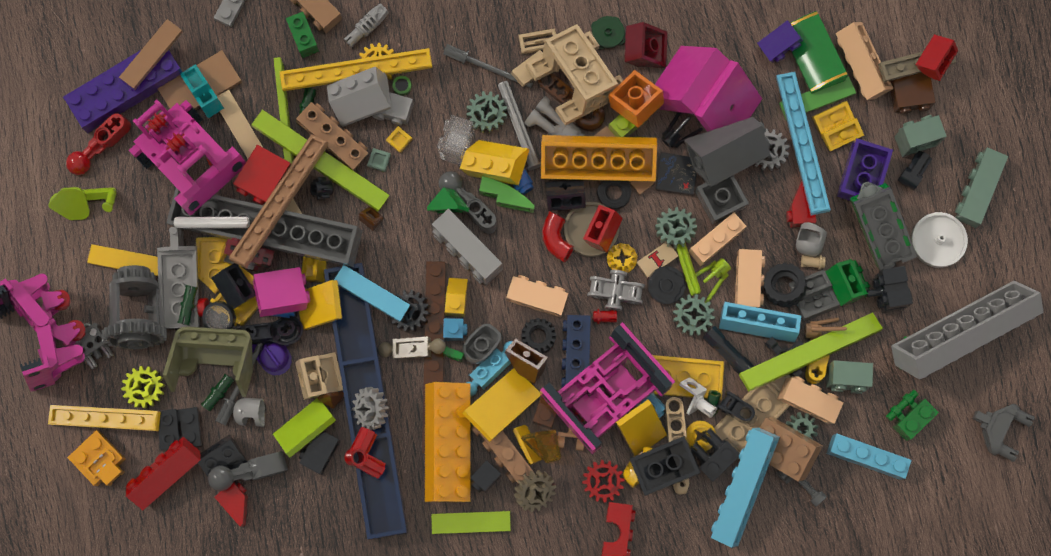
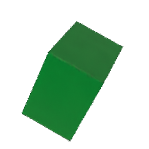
M445 187L441 189L427 206V211L444 213L447 209L452 213L469 212V207L458 193L453 189Z

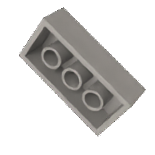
M449 209L432 223L434 238L440 244L442 242L446 244V250L453 257L457 256L459 258V263L465 270L470 269L472 271L473 278L479 284L483 282L487 286L503 270L499 259Z

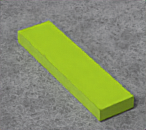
M510 511L431 514L432 534L511 531Z

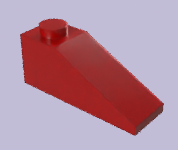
M802 179L789 211L786 212L790 228L800 227L805 222L816 224V215L810 214Z

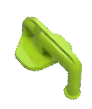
M77 187L62 188L50 198L48 207L68 220H83L90 213L87 200L106 199V202L102 204V208L106 212H111L117 191L115 188L83 190Z

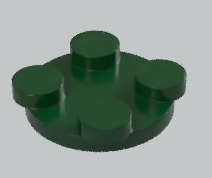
M604 16L592 23V35L600 45L599 50L614 48L624 44L625 30L618 17Z

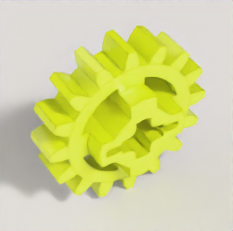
M140 366L139 371L133 368L132 375L126 373L128 380H122L126 384V387L121 388L122 391H126L123 397L130 398L128 400L129 404L135 402L134 407L136 408L142 405V408L146 409L148 403L153 407L154 400L160 401L158 395H164V392L160 390L165 387V384L160 383L163 377H157L159 372L156 370L152 372L151 367H147L145 370L143 366ZM142 375H149L152 378L144 379ZM142 383L146 385L144 387L145 391L140 390L142 388ZM142 395L145 400H138L135 396Z

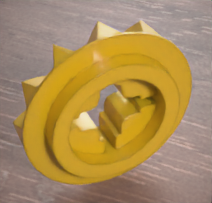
M619 243L613 245L608 251L607 263L612 270L628 273L636 266L637 254L635 249L629 244ZM621 251L624 256L630 257L625 259L624 266H622L621 260L614 259L620 256Z
M698 420L690 424L686 430L690 447L696 442L695 440L698 436L696 432L702 433L712 428L716 433L713 425L706 421ZM697 440L698 444L705 451L712 448L705 440Z

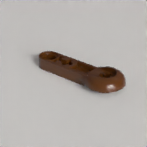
M553 73L547 75L552 79V82L548 85L543 84L541 79L538 80L539 86L561 105L572 99L574 90ZM555 82H557L556 87L559 90L564 89L565 95H557V89L553 87ZM601 107L593 111V119H586L585 115L577 119L575 123L584 130L592 131L598 129L605 120L604 108Z

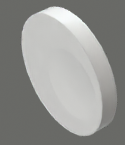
M935 212L924 216L917 222L912 230L911 241L917 258L931 267L944 268L956 263L964 255L968 244V237L963 224L957 218L947 213Z

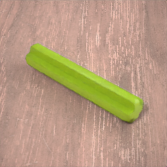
M686 243L685 247L678 244L676 250L690 294L692 296L700 294V286Z

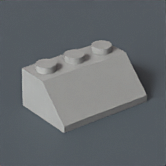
M376 66L327 85L329 103L342 127L392 108L387 75Z

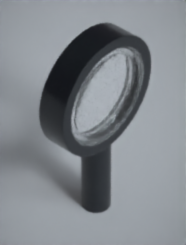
M215 301L205 307L202 319L206 328L232 329L236 322V315L234 309L228 303Z

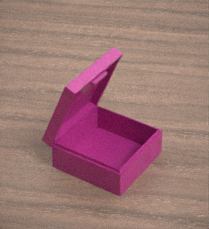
M680 46L655 83L657 87L663 90L664 104L659 108L660 110L694 114L707 132L750 118L762 100V97L739 63L730 61L717 48Z

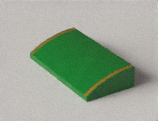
M812 12L791 22L803 39L800 42L801 46L791 52L811 94L846 81L848 74L818 12Z

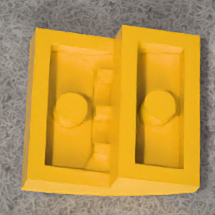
M847 101L812 116L815 126L829 151L864 136L857 118H854Z

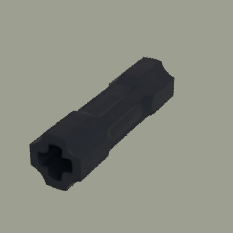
M716 326L703 336V339L732 366L738 375L754 367L725 338Z

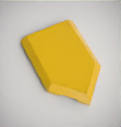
M219 237L196 238L198 278L216 294L219 290L211 277L231 265L219 261L227 239Z

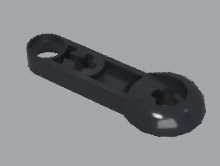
M290 316V318L282 317L269 323L235 326L232 328L234 330H245L248 333L252 332L250 334L252 344L275 342L282 346H289L298 342L303 335L301 321L293 316ZM286 328H290V330H288V333L284 332L286 331Z

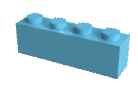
M724 302L719 329L767 338L773 337L774 339L795 343L799 335L801 316Z
M837 433L832 435L826 453L899 480L906 479L911 463L910 459Z

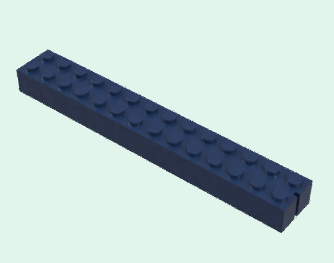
M362 263L354 264L353 268L348 267L366 278ZM342 267L324 269L325 281L334 280ZM338 285L342 319L333 321L332 324L351 442L353 444L362 427V424L357 425L358 418L353 417L356 414L355 411H352V408L355 407L352 401L357 400L355 394L360 393V389L373 387L378 388L379 392L384 393L383 399H386L371 306ZM389 414L388 417H384L386 423L381 424V428L371 430L377 434V437L368 453L386 463L383 474L379 479H376L356 468L367 540L408 533ZM357 452L354 454L355 462L359 460Z

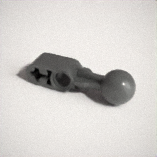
M453 171L443 173L439 178L440 190L443 187L455 190L469 207V212H467L469 218L480 230L486 234L495 232L497 221L491 210L471 192H466L462 188L463 181L458 173ZM473 207L480 208L478 212L471 211Z
M280 451L251 459L246 463L240 464L238 468L231 470L225 466L214 467L208 475V483L216 491H225L236 480H258L288 471L284 452Z

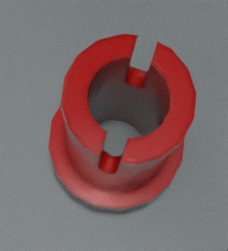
M597 309V311H593V322H597V324L600 322L616 323L617 311H599Z

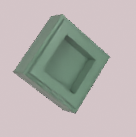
M373 148L367 167L386 172L391 153Z

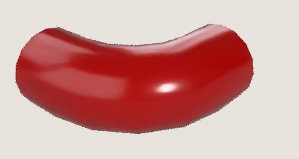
M550 211L542 228L543 242L547 250L554 257L565 263L571 256L574 246L564 241L561 237V230L566 219Z

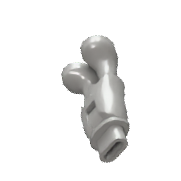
M546 96L543 97L536 106V110L534 109L524 122L528 127L537 125L548 132L547 135L585 136L573 122L566 126L550 105L551 100ZM540 113L547 115L558 125L554 126L548 120H546Z

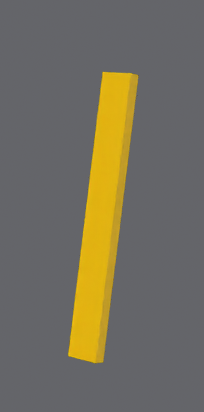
M427 48L279 72L282 90L289 91L332 84L375 66L386 75L432 68L430 49Z

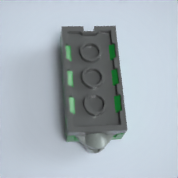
M870 182L863 183L860 193L851 197L850 200L875 265L881 271L882 269L895 267V262L901 260L904 263L916 258L915 249L892 189L886 183L879 186Z

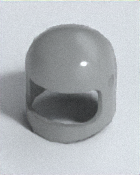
M805 222L801 224L796 240V249L805 256H818L823 250L827 231L813 223ZM806 229L814 230V231H817V232H819V233H814V232L808 231V230H806Z
M262 398L239 399L235 403L233 410L235 422L245 426L248 418L251 417L255 420L257 427H264V400Z

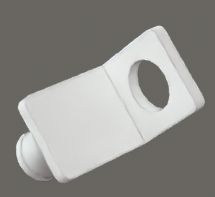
M692 378L681 381L679 385L694 395L686 414L690 415L700 410L709 418L713 417L717 407L704 400L707 389ZM687 384L694 385L696 389L689 387Z

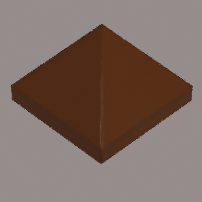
M329 392L317 398L320 402L334 409L344 397V392Z

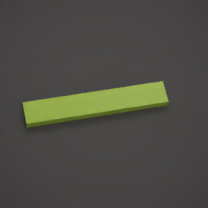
M278 57L274 58L280 122L290 128L287 91L282 90L279 72L284 71V63ZM283 148L284 160L292 164L294 161L293 154Z

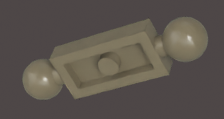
M430 337L393 339V345L388 342L381 343L378 347V353L382 357L392 355L393 359L431 357V350L436 354H441L445 351L446 344L440 338L434 339L431 342Z

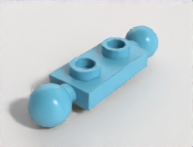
M513 341L506 342L502 352L496 348L469 375L473 379L472 382H466L470 383V397L477 393L478 386L484 390L511 364L505 354V350Z

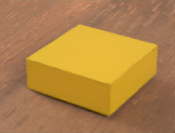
M398 126L389 135L386 142L401 153L413 139Z

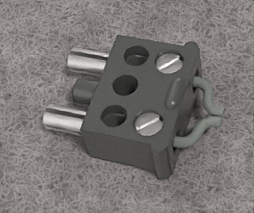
M86 323L84 326L88 327L85 329V336L74 345H80L82 348H85V360L91 369H94V367H97V364L91 355L94 354L96 359L101 358L103 355L99 351L100 349L103 350L108 358L114 354L108 347V344H104L102 340L98 343V338L101 337L102 339L100 325L97 323L92 325Z

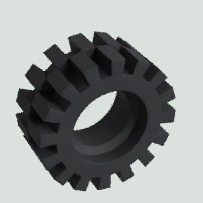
M544 318L531 319L522 329L521 340L524 344L543 354L546 351L548 352L555 343V328L551 322L546 321ZM535 329H542L546 333V339L542 343H535L531 339V333Z

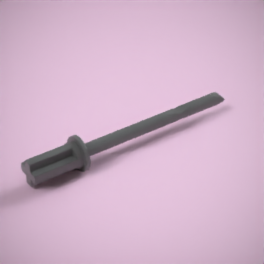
M449 44L444 49V55L461 61L463 65L468 61L518 83L512 74L468 56L470 51L466 52ZM530 82L526 86L531 88L533 83Z
M264 343L257 344L252 354L253 365ZM237 385L230 399L224 398L225 402L215 420L225 426L234 410L235 400L240 392Z

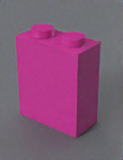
M300 267L254 274L253 286L260 317L306 310L307 304L310 302V295L308 291H305L306 277L304 273L301 274Z

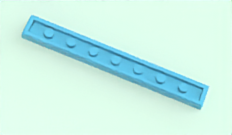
M790 72L777 75L776 80L810 214L816 215L830 212L831 209L796 73Z

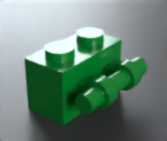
M849 259L836 263L825 271L840 306L856 302L863 296L867 297L866 294H868L867 290H870V285L868 281H865L862 274L863 269L856 260Z
M912 390L909 394L906 393L902 397L903 400L890 408V412L886 415L889 421H892L895 417L899 420L893 428L905 441L911 440L939 413L926 399L916 403L914 399L919 394L915 390ZM909 406L911 410L903 415L902 411Z

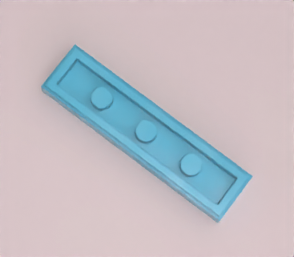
M345 265L342 266L334 279L338 281L340 287L399 322L410 307V304Z

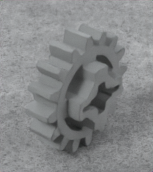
M766 129L764 134L770 143L769 149L771 148L772 151L770 156L764 158L769 161L761 160L755 166L762 165V170L767 166L772 171L774 165L778 169L781 166L780 163L784 164L786 162L784 157L789 156L786 150L790 146L785 145L787 138L781 139L782 133L776 135L774 129L771 133ZM780 148L781 154L778 158L777 150Z
M373 387L360 389V393L355 394L357 400L352 401L355 404L352 411L356 413L353 417L358 418L357 425L362 424V427L370 430L381 428V424L386 423L384 417H388L385 410L389 409L388 406H385L387 399L382 398L384 393L379 392L378 388Z

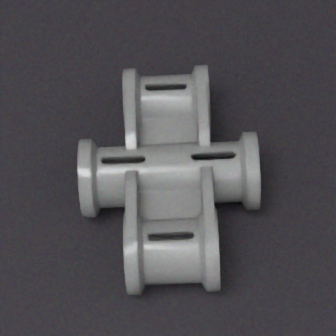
M610 270L611 279L596 276L590 277L591 287L587 296L608 300L605 309L622 311L621 302L637 305L643 303L641 296L645 285L624 281L627 276L625 271Z

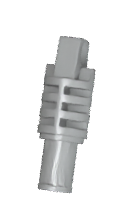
M382 4L374 7L355 24V29L344 38V41L352 48L363 36L367 37L369 33L381 24L388 15V10Z

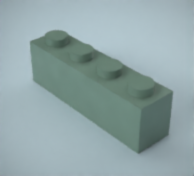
M988 147L978 153L975 162H977L976 168L971 170L968 177L970 183L964 187L961 194L964 196L962 203L959 202L955 209V213H957L956 218L960 222L974 228L981 225L1007 161V155Z

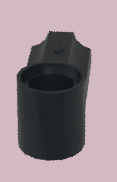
M918 151L909 166L904 169L898 181L914 191L921 182L923 173L932 161L930 155Z

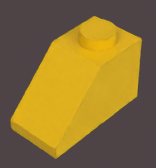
M449 278L446 292L445 316L465 317L468 279Z

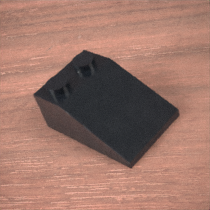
M686 436L630 458L645 496L701 474Z

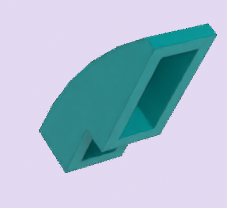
M196 64L180 73L208 118L224 109Z

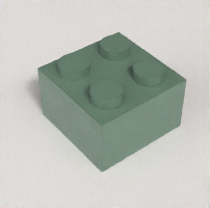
M928 115L921 118L919 122L909 121L904 123L903 127L899 129V132L894 137L901 156L905 157L918 151L936 147L947 136L939 115L934 117Z
M834 360L827 365L826 388H830L831 392L851 390L853 394H862V392H866L867 389L872 387L873 363Z

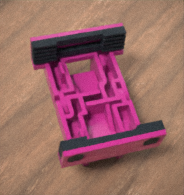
M623 322L613 330L609 337L615 345L595 360L592 365L584 369L558 392L550 383L540 390V395L591 454L595 453L602 446V442L598 438L614 426L619 419L628 414L654 391L663 396L675 383V380ZM628 359L643 375L638 381L624 367ZM601 386L611 396L610 398H608L606 394L600 389ZM572 407L577 411L576 414L572 412ZM576 415H580L582 417L581 421Z

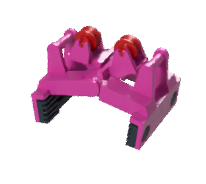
M156 99L152 107L138 119L135 118L133 120L143 133L133 141L135 145L129 151L146 169L153 164L156 165L181 192L174 199L191 216L242 170L246 161L233 147L225 152L199 125L203 118L187 100L181 105L176 103L167 111ZM146 121H149V123L144 128L142 125ZM204 155L213 165L194 181L186 171Z
M38 274L22 282L17 280L7 281L6 278L0 281V318L3 319L2 315L6 317V313L11 314L10 311L14 312V306L19 316L25 318L38 336L40 349H37L40 358H37L38 362L34 359V363L29 361V365L26 362L24 363L25 366L20 364L30 392L54 385L55 381L62 376V372L85 360L82 346L74 345L85 336V326L78 320H72L60 326L56 324L52 316L69 307L70 296L64 290L49 292L50 285L45 274ZM41 297L43 300L42 308L36 302ZM55 338L62 341L65 347L56 348Z

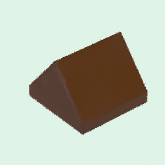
M369 206L359 213V220L374 231L383 220V216Z

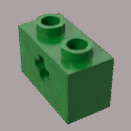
M304 12L287 17V23L301 57L305 58L319 52Z

